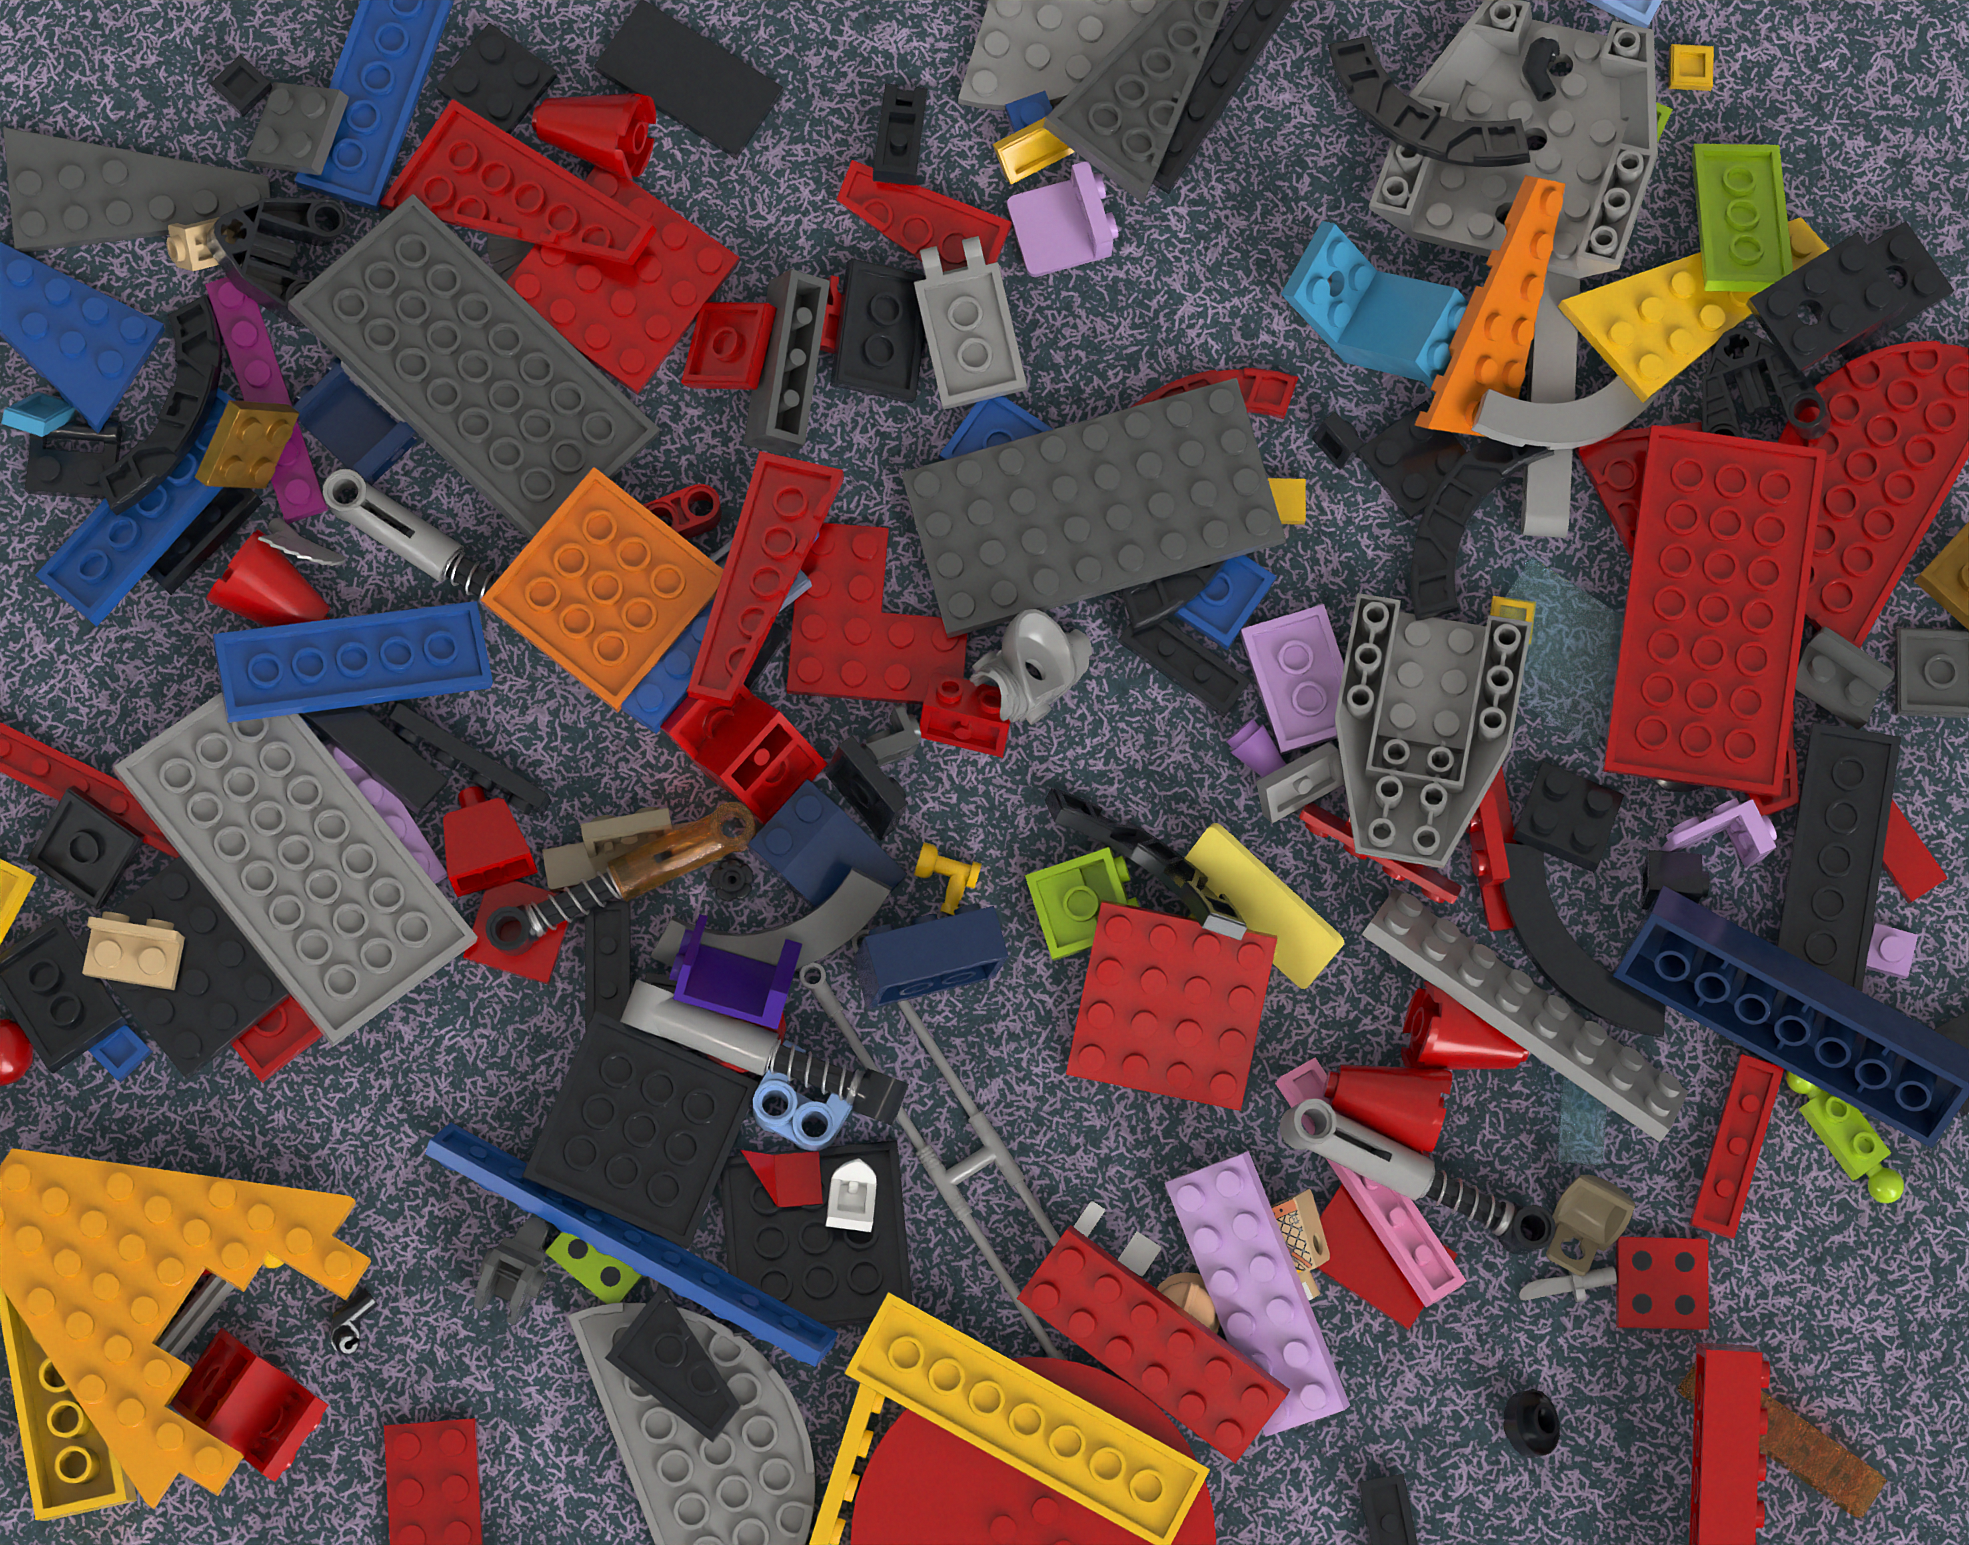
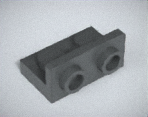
M1822 627L1800 648L1795 689L1859 730L1868 722L1880 691L1893 680L1895 672L1831 629Z

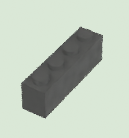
M790 269L769 280L765 303L773 305L777 310L758 388L751 391L743 445L778 455H784L805 446L829 291V280L794 269Z

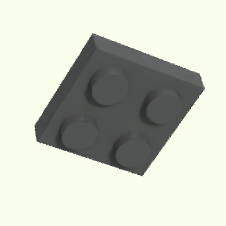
M274 82L246 160L260 168L321 175L349 97L339 89Z

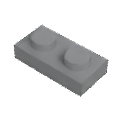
M1328 742L1256 781L1263 816L1271 823H1274L1344 785L1339 750Z

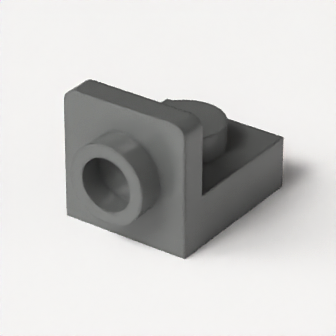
M903 705L894 707L889 717L895 734L892 735L890 730H885L866 739V745L873 751L878 760V767L913 755L919 745L918 739H921L920 727L913 714L907 715Z

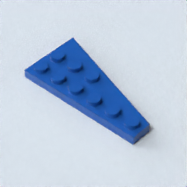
M0 242V336L41 377H45L60 392L61 397L71 407H74L98 434L165 332L164 324Z

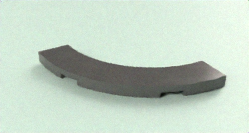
M853 866L836 890L807 915L793 922L755 931V933L733 934L727 933L728 931L705 928L701 945L777 966L785 939L802 943L796 969L827 956L849 941L879 910L891 892L892 887ZM672 916L650 957L673 967L685 929L694 931L695 925Z

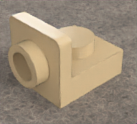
M220 217L189 225L179 223L168 225L170 237L167 238L166 242L167 250L171 260L175 262L177 267L197 271L219 265L209 251L206 241L210 228ZM226 229L222 234L227 235L224 239L226 242L233 244L236 241V238H232L235 233L230 229Z

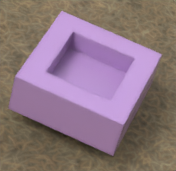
M1877 923L1873 924L1866 969L1901 979L1908 978L1918 935Z

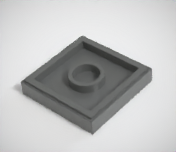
M1897 628L1895 630L1896 716L1969 718V630Z

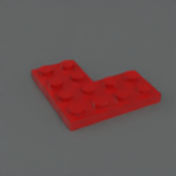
M823 523L819 530L820 536L812 544L800 568L810 579L812 587L795 599L787 694L923 705L932 673L937 672L964 679L967 633L948 638L942 617L882 613L889 528Z

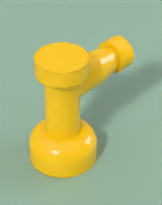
M923 842L914 876L928 878L934 872L950 877L946 889L945 903H942L940 911L954 915V910L959 908L958 904L964 894L965 887L975 888L982 863L973 861L972 865L939 856L935 845Z

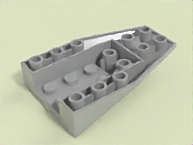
M1357 593L1334 718L1355 853L1445 868L1511 749L1532 622L1488 615L1486 626L1433 617L1416 621L1415 614L1400 612L1401 600Z

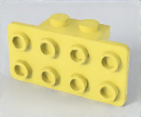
M1219 823L1211 824L1185 857L1187 861L1208 877L1206 886L1217 897L1220 894L1227 896L1239 911L1248 930L1277 935L1278 939L1272 963L1299 988H1308L1343 947V937ZM1193 913L1188 916L1197 919Z

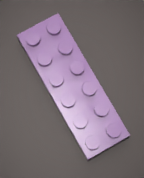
M1249 1151L1165 1182L1208 1294L1214 1304L1227 1342L1290 1389L1288 1395L1262 1428L1265 1437L1347 1409L1350 1403Z

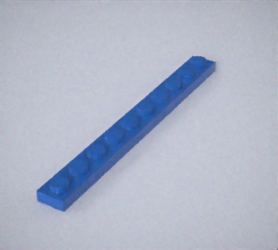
M452 1122L429 1140L425 1154L439 1161L443 1167L459 1172L477 1182L483 1189L495 1192L514 1202L523 1211L534 1213L554 1224L558 1230L572 1234L589 1243L598 1252L611 1255L631 1266L637 1273L649 1276L671 1288L675 1294L689 1298L706 1307L715 1316L728 1319L748 1330L754 1337L768 1341L783 1349L794 1359L816 1367L833 1348L838 1332L661 1236L522 1178L527 1163Z

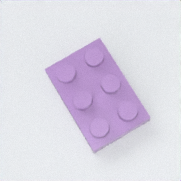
M1324 604L1242 628L1240 636L1280 755L1336 739L1337 733L1334 718L1344 663Z

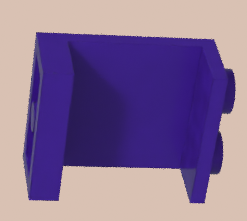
M699 914L694 931L685 929L679 952L674 960L669 978L670 980L677 981L673 999L778 1029L802 943L785 939L778 965H770L701 945L708 916Z

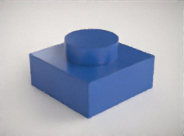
M1045 90L1005 104V111L1014 133L1048 116L1053 110Z
M127 1024L88 1050L120 1083L153 1052Z

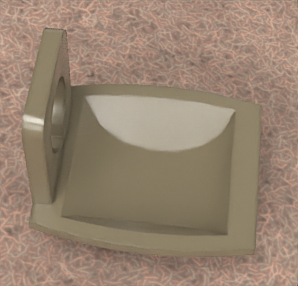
M1593 1175L1578 1176L1564 1191L1554 1210L1552 1217L1557 1228L1555 1236L1547 1249L1546 1257L1579 1276H1585L1590 1269L1597 1249L1604 1252L1623 1233L1631 1219L1636 1204L1622 1189L1605 1179ZM1572 1237L1581 1241L1579 1248L1582 1250L1583 1258L1574 1260L1567 1257L1561 1249V1243L1570 1242Z

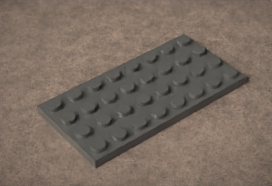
M414 194L407 198L288 302V310L530 541L593 467L611 480L659 436V427Z
M1237 378L901 472L948 638L1011 621L1022 610L1037 609L1043 612L1286 543L1285 533Z

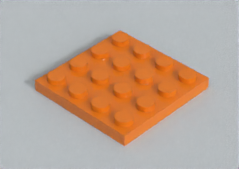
M593 467L480 601L616 712H619L624 700L716 596L724 569Z

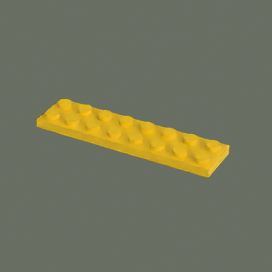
M889 1292L844 1373L1153 1545H1171L1210 1471L1209 1468Z

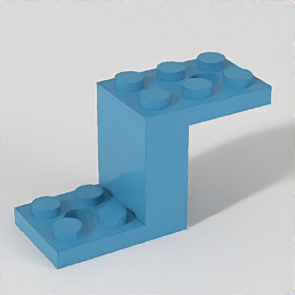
M1322 221L1281 293L1288 303L1344 362L1423 381L1429 389H1431L1436 375L1444 376L1452 358L1449 346L1469 303L1455 287L1377 271L1335 223ZM1330 275H1332L1331 286L1328 282Z

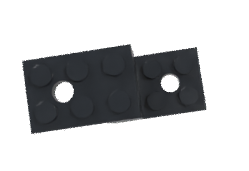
M1905 221L1868 245L1859 232L1853 234L1749 298L1746 305L1796 376L1836 350H1839L1845 360L1849 359L1946 299L1955 290ZM1887 270H1896L1902 274L1905 281L1903 288L1898 289L1887 274ZM1807 305L1819 322L1814 325L1803 323L1797 314L1798 307Z

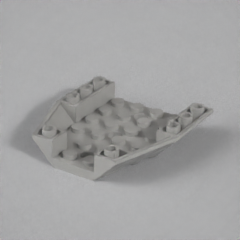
M1484 0L1411 91L1409 96L1422 105L1439 112L1440 116L1464 122L1465 119L1505 121L1521 118L1526 139L1531 136H1541L1546 139V145L1539 150H1529L1531 163L1503 167H1474L1441 162L1425 157L1400 146L1392 140L1370 201L1369 209L1416 240L1489 257L1492 249L1500 250L1507 234L1505 225L1498 222L1497 218L1502 212L1511 209L1525 175L1566 183L1563 205L1558 216L1553 239V250L1549 258L1547 271L1580 279L1617 270L1620 268L1658 157L1654 30L1613 21L1608 36L1532 20L1530 2L1522 0ZM1540 37L1552 38L1558 42L1560 47L1559 56H1555L1556 60L1550 62L1546 70L1556 88V93L1553 97L1543 102L1537 101L1522 73V66L1530 44ZM1559 62H1565L1572 66L1571 72L1561 77L1552 75L1549 70L1554 64Z

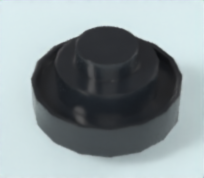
M1535 1389L1515 1393L1509 1398L1504 1410L1503 1428L1513 1448L1519 1454L1528 1458L1550 1454L1556 1448L1560 1437L1558 1414L1550 1398L1542 1391Z

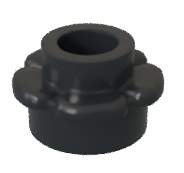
M730 858L723 860L719 868L713 869L710 883L716 889V896L721 900L727 902L736 899L743 900L752 891L751 882L754 880V875L749 865L740 864L739 860ZM731 876L736 877V883L730 884L728 878Z

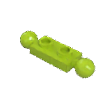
M1787 1071L1786 1081L1788 1086L1798 1094H1806L1810 1099L1799 1108V1111L1850 1179L1854 1181L1866 1173L1869 1177L1868 1191L1876 1201L1892 1203L1898 1200L1904 1191V1181L1897 1171L1891 1168H1884L1880 1162L1889 1156L1891 1152L1859 1109Z

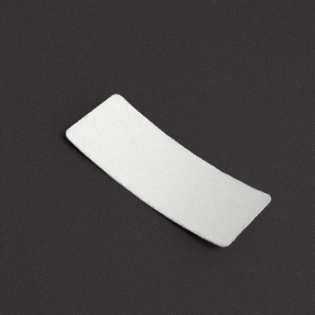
M1091 1201L1074 1225V1228L1088 1237L1105 1212V1209ZM1136 1231L1118 1258V1261L1139 1276H1143L1160 1252L1161 1247Z

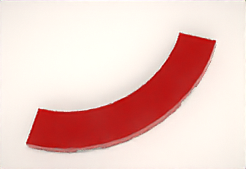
M1258 368L1222 371L1209 370L1168 383L1146 395L1131 407L1237 378L1247 413L1264 414L1284 419L1298 377Z

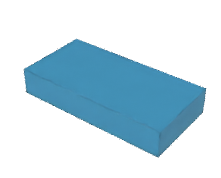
M37 391L5 408L1 424L43 437L67 422L72 421L76 409L63 399Z

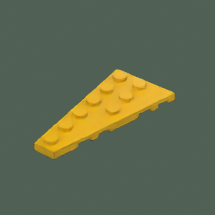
M1801 217L1788 221L1793 271L1829 250V248ZM1701 252L1564 299L1557 307L1641 402L1644 403L1713 347L1724 332L1736 328L1752 315L1746 303L1749 298L1759 292L1705 291Z

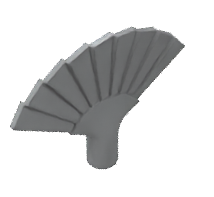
M274 518L270 521L268 529L272 533L271 535L258 538L260 541L269 543L271 547L284 550V553L296 555L297 558L308 559L310 562H318L321 565L339 566L343 565L346 559L341 554L299 536L281 518Z

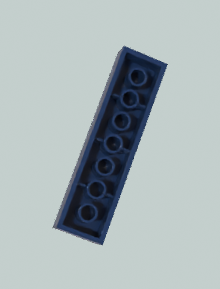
M1664 885L1627 943L1613 977L1930 1148H1933L1969 1096V1049Z

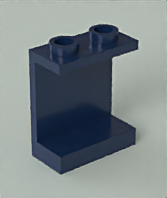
M337 357L327 367L325 377L315 386L311 384L300 391L294 400L295 405L293 408L300 413L297 420L347 469L357 472L366 483L372 486L417 442L413 437L416 431L406 422L400 421L397 423L350 380L351 377L344 372V369L341 367L342 360Z

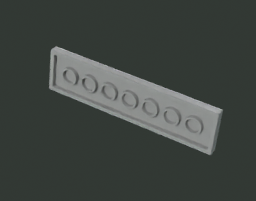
M1397 888L1393 889L1362 933L1364 937L1434 986L1442 989L1467 1009L1658 1142L1662 1141L1671 1129L1689 1092L1681 1086L1674 1076L1669 1073L1660 1072L1647 1063L1638 1051L1631 1047H1624L1608 1036L1602 1026L1593 1021L1585 1020L1572 1011L1563 999L1555 995H1549L1536 986L1526 973L1516 969L1513 970L1500 961L1491 949L1482 944L1474 943L1460 933L1457 926L1451 921L1439 918L1424 908L1415 896L1403 893Z

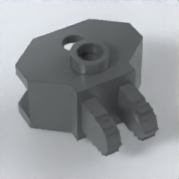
M530 1216L529 1219H525V1222H522V1227L519 1228L513 1240L504 1236L497 1247L494 1249L489 1248L479 1269V1273L482 1275L476 1288L475 1308L483 1310L489 1304L494 1294L510 1301L509 1309L511 1311L506 1322L515 1326L523 1317L531 1298L537 1299L548 1277V1274L543 1272L545 1254L542 1253L546 1244L545 1238L548 1229L547 1224L541 1220V1217Z

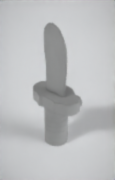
M1610 1266L1589 1270L1585 1276H1579L1569 1271L1567 1276L1535 1280L1521 1289L1519 1298L1524 1301L1573 1291L1575 1302L1586 1301V1289L1617 1284L1616 1272L1614 1267Z

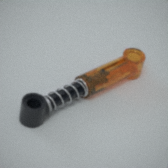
M724 803L716 808L712 814L607 862L609 867H607L606 873L602 874L598 871L597 877L589 881L581 879L580 885L571 889L564 887V892L554 897L548 894V900L537 905L531 902L528 906L522 904L517 907L506 906L498 908L487 920L485 929L487 938L496 949L505 955L517 956L524 954L532 947L534 942L540 940V936L546 934L548 928L556 930L557 924L565 920L571 923L574 916L582 912L588 915L590 909L597 905L605 907L606 901L614 897L618 899L624 898L625 902L727 854L745 851L749 848L748 843L757 835L756 821L750 810L741 803ZM739 817L745 820L746 823L743 833L734 838L725 836L722 832L724 823L729 818ZM710 837H713V838H711V839H709V840H707V841H705V842H703V843H700V842H702V841H704V840H706V839H708V838H710ZM695 844H698V845H696V846H694V847H692V848H690V849H688V850H685V849H687V848H689V847H691V846H693V845H695ZM509 921H519L522 927L520 936L512 942L502 941L500 932L503 925Z

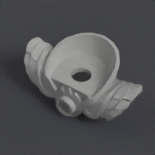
M1037 609L1022 610L1007 626L1003 637L1002 649L997 654L992 651L979 659L972 666L975 673L972 674L969 680L975 686H979L994 679L998 683L1002 695L1001 720L1004 722L1009 719L1012 723L1017 720L1018 722H1023L1027 719L1030 725L1046 716L1052 710L1049 705L1070 690L1080 680L1083 673L1087 671L1089 656L1092 655L1091 643L1086 634L1078 629L1070 633H1064L1061 627L1042 611ZM1025 662L1033 664L1039 670L1042 681L1035 679L1029 674Z

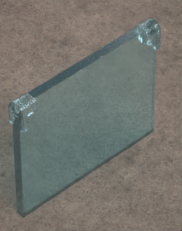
M1532 557L1525 563L1524 570L1504 598L1534 603L1530 640L1519 702L1593 750L1609 725L1623 616ZM1501 605L1499 617L1525 621L1527 609Z

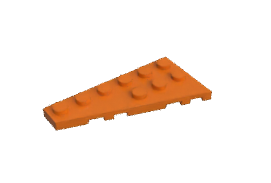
M1525 175L1504 222L1507 231L1500 250L1492 249L1486 263L1491 268L1484 286H1476L1449 346L1452 358L1444 376L1436 375L1430 389L1436 393L1427 413L1420 411L1415 426L1486 437L1471 430L1482 395L1488 389H1491L1505 396L1519 399L1521 386L1525 378V367L1530 344L1534 337V326L1539 303L1544 292V280L1548 262L1553 250V239L1558 216L1563 205L1566 183Z

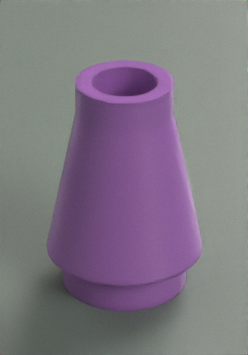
M1253 718L1226 740L1232 748L1230 753L1262 777L1287 765L1264 724L1259 726Z

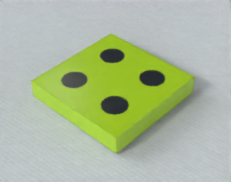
M561 1232L545 1251L548 1256L606 1304L622 1303L643 1277V1275L634 1271L631 1266L611 1255L598 1252L592 1245L572 1234Z

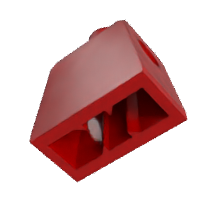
M473 786L463 789L458 794L461 809L449 812L443 817L447 875L457 898L538 873L530 849L504 798L498 797L487 801L483 788Z

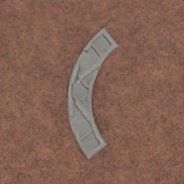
M1617 375L1605 388L1590 396L1566 403L1553 404L1518 400L1488 389L1482 395L1471 430L1491 439L1520 447L1529 444L1546 446L1548 450L1577 448L1609 438L1626 428L1648 408L1661 389L1646 402L1642 403Z

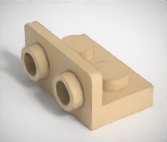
M103 912L102 918H88L87 926L91 928V934L82 972L84 975L169 990L175 989L185 937L178 931L173 930V923L147 919L146 926L129 923V916L114 912Z

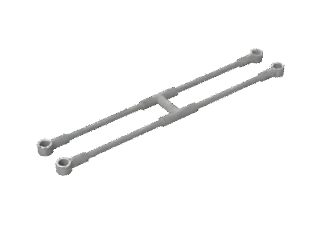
M863 929L854 935L852 947L855 953L859 949L857 946L858 940L863 936H869L868 931L870 930ZM814 962L803 966L800 971L801 984L806 989L812 991L828 1018L834 1019L865 1070L869 1068L880 1072L842 1013L843 1007L826 981L824 968ZM810 969H816L821 973V979L816 984H809L805 981V973ZM908 1000L897 1002L970 1117L968 1121L971 1123L976 1134H978L984 1147L946 1170L939 1157L936 1156L930 1144L926 1145L902 1105L896 1118L916 1148L917 1152L915 1154L921 1164H923L936 1188L947 1202L958 1221L961 1220L1044 1349L1048 1356L1047 1358L1067 1360L1062 1350L1056 1349L1033 1311L1016 1299L1021 1292L971 1215L972 1209L956 1185L990 1163L995 1162L1010 1187H1015L1053 1247L1060 1237L1024 1182L1025 1176L1015 1160H1013L1012 1155L998 1133L994 1130L984 1112H979Z

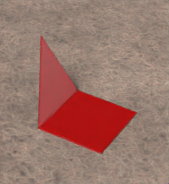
M741 1150L777 1207L823 1204L819 1151L771 1155Z

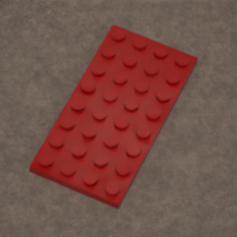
M1651 425L1602 771L1773 797L1781 795L1827 450Z

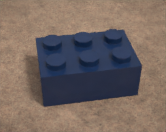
M969 904L954 910L953 916L938 919L937 914H928L912 920L911 926L895 929L893 924H887L873 928L868 931L869 936L863 939L853 961L867 1010L994 979L1009 955L994 906L981 909L979 904Z

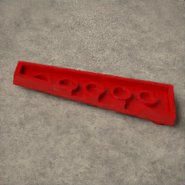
M759 451L687 689L689 697L732 707L843 483V470Z

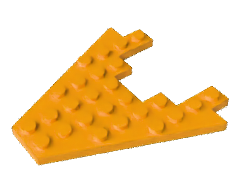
M12 1148L0 1165L1 1288L149 1507L152 1509L156 1508L178 1473L218 1496L244 1456L167 1408L192 1369L189 1365L156 1346L155 1343L205 1269L244 1292L269 1254L344 1300H347L371 1263L369 1257L334 1237L356 1205L355 1199L347 1195Z

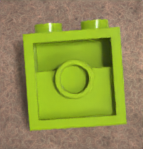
M1109 847L1025 875L1053 961L1092 948L1102 899L1140 907L1136 897L1128 899L1123 884L1131 880L1123 855L1115 857Z

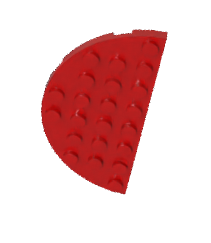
M1940 341L1908 342L1884 347L1851 360L1814 387L1825 401L1831 415V424L1828 431L1817 439H1805L1795 432L1788 420L1776 442L1827 450L1805 617L1817 630L1827 627L1859 649L1969 458V348L1940 344ZM1814 407L1806 408L1799 414L1798 421L1810 423L1819 416L1820 410Z

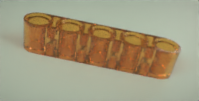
M1695 1362L1677 1388V1391L1693 1404ZM1761 1390L1762 1407L1768 1408L1767 1435H1759L1760 1451L1858 1519H1863L1887 1480L1872 1467Z

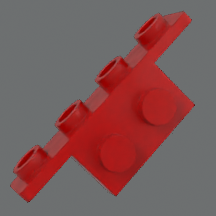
M1501 765L1466 828L1472 846L1471 865L1475 876L1478 877L1487 929L1490 932L1513 929L1514 927L1507 911L1506 903L1502 899L1499 886L1510 878L1504 843L1517 844L1516 840L1512 839L1515 831Z
M1312 802L1305 805L1299 818L1306 822L1305 827L1310 832L1323 838H1328L1330 835L1344 843L1343 848L1359 859L1366 860L1367 857L1383 865L1382 870L1387 875L1399 881L1408 879L1422 887L1420 890L1426 897L1435 902L1444 903L1446 900L1451 904L1455 903L1462 887L1425 865L1355 853L1350 817L1346 822Z

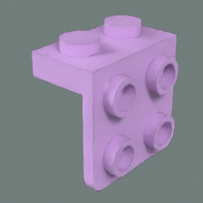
M1088 161L1072 165L1070 180L1016 194L1007 201V209L1027 273L1032 277H1039L1112 255L1113 239L1118 237L1117 225L1112 212L1105 214L1101 199L1106 198L1104 183L1100 173H1092Z
M1737 798L1714 808L1713 813L1706 816V821L1702 823L1699 822L1697 817H1693L1673 827L1674 831L1666 835L1668 841L1661 847L1660 851L1677 852L1726 829L1744 867L1748 868L1761 862L1776 848L1774 840L1777 839V834L1771 820L1766 815L1761 817L1753 799L1740 805Z

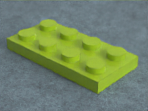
M1694 144L1691 156L1704 290L1761 292L1793 272L1780 146Z

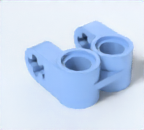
M787 1040L783 1043L784 1046L789 1048L794 1045L795 1050L806 1053V1050ZM769 1069L753 1097V1118L757 1125L765 1131L775 1132L790 1140L800 1149L819 1151L830 1147L848 1117L852 1105L850 1103L847 1104L845 1100L840 1101L839 1096L833 1093L826 1104L818 1101L814 1102L794 1091L789 1085L791 1081L788 1080L786 1075L778 1072L772 1075ZM778 1097L786 1102L788 1108L783 1114L772 1116L764 1111L762 1105L767 1099ZM810 1118H817L825 1123L827 1131L819 1137H810L802 1130V1124Z

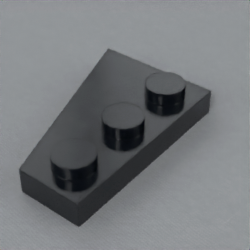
M660 1286L605 1359L714 1443L739 1411L741 1405L663 1287Z

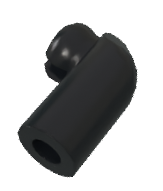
M1540 37L1531 43L1522 66V73L1539 102L1550 99L1556 93V88L1546 72L1549 63L1556 60L1555 56L1560 54L1559 44L1552 38Z
M366 1288L335 1310L332 1315L331 1344L337 1352L343 1355H351L358 1350L360 1346L361 1319L379 1306Z

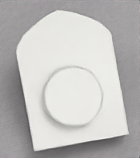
M858 1158L844 1163L832 1175L826 1226L871 1232L877 1181L872 1168Z

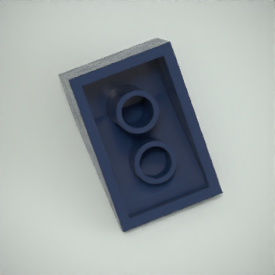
M808 779L748 843L750 854L813 909L836 890L853 866L892 887L891 892L907 876V873L868 834Z

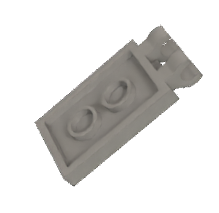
M979 236L962 240L968 266L943 272L937 246L920 250L926 279L914 282L944 410L1028 390L998 262L985 264Z

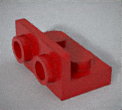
M937 672L932 673L920 719L921 738L1003 758L1011 721L1007 719L1003 722L1000 718L1002 696L1000 688L987 684L975 686L970 680Z

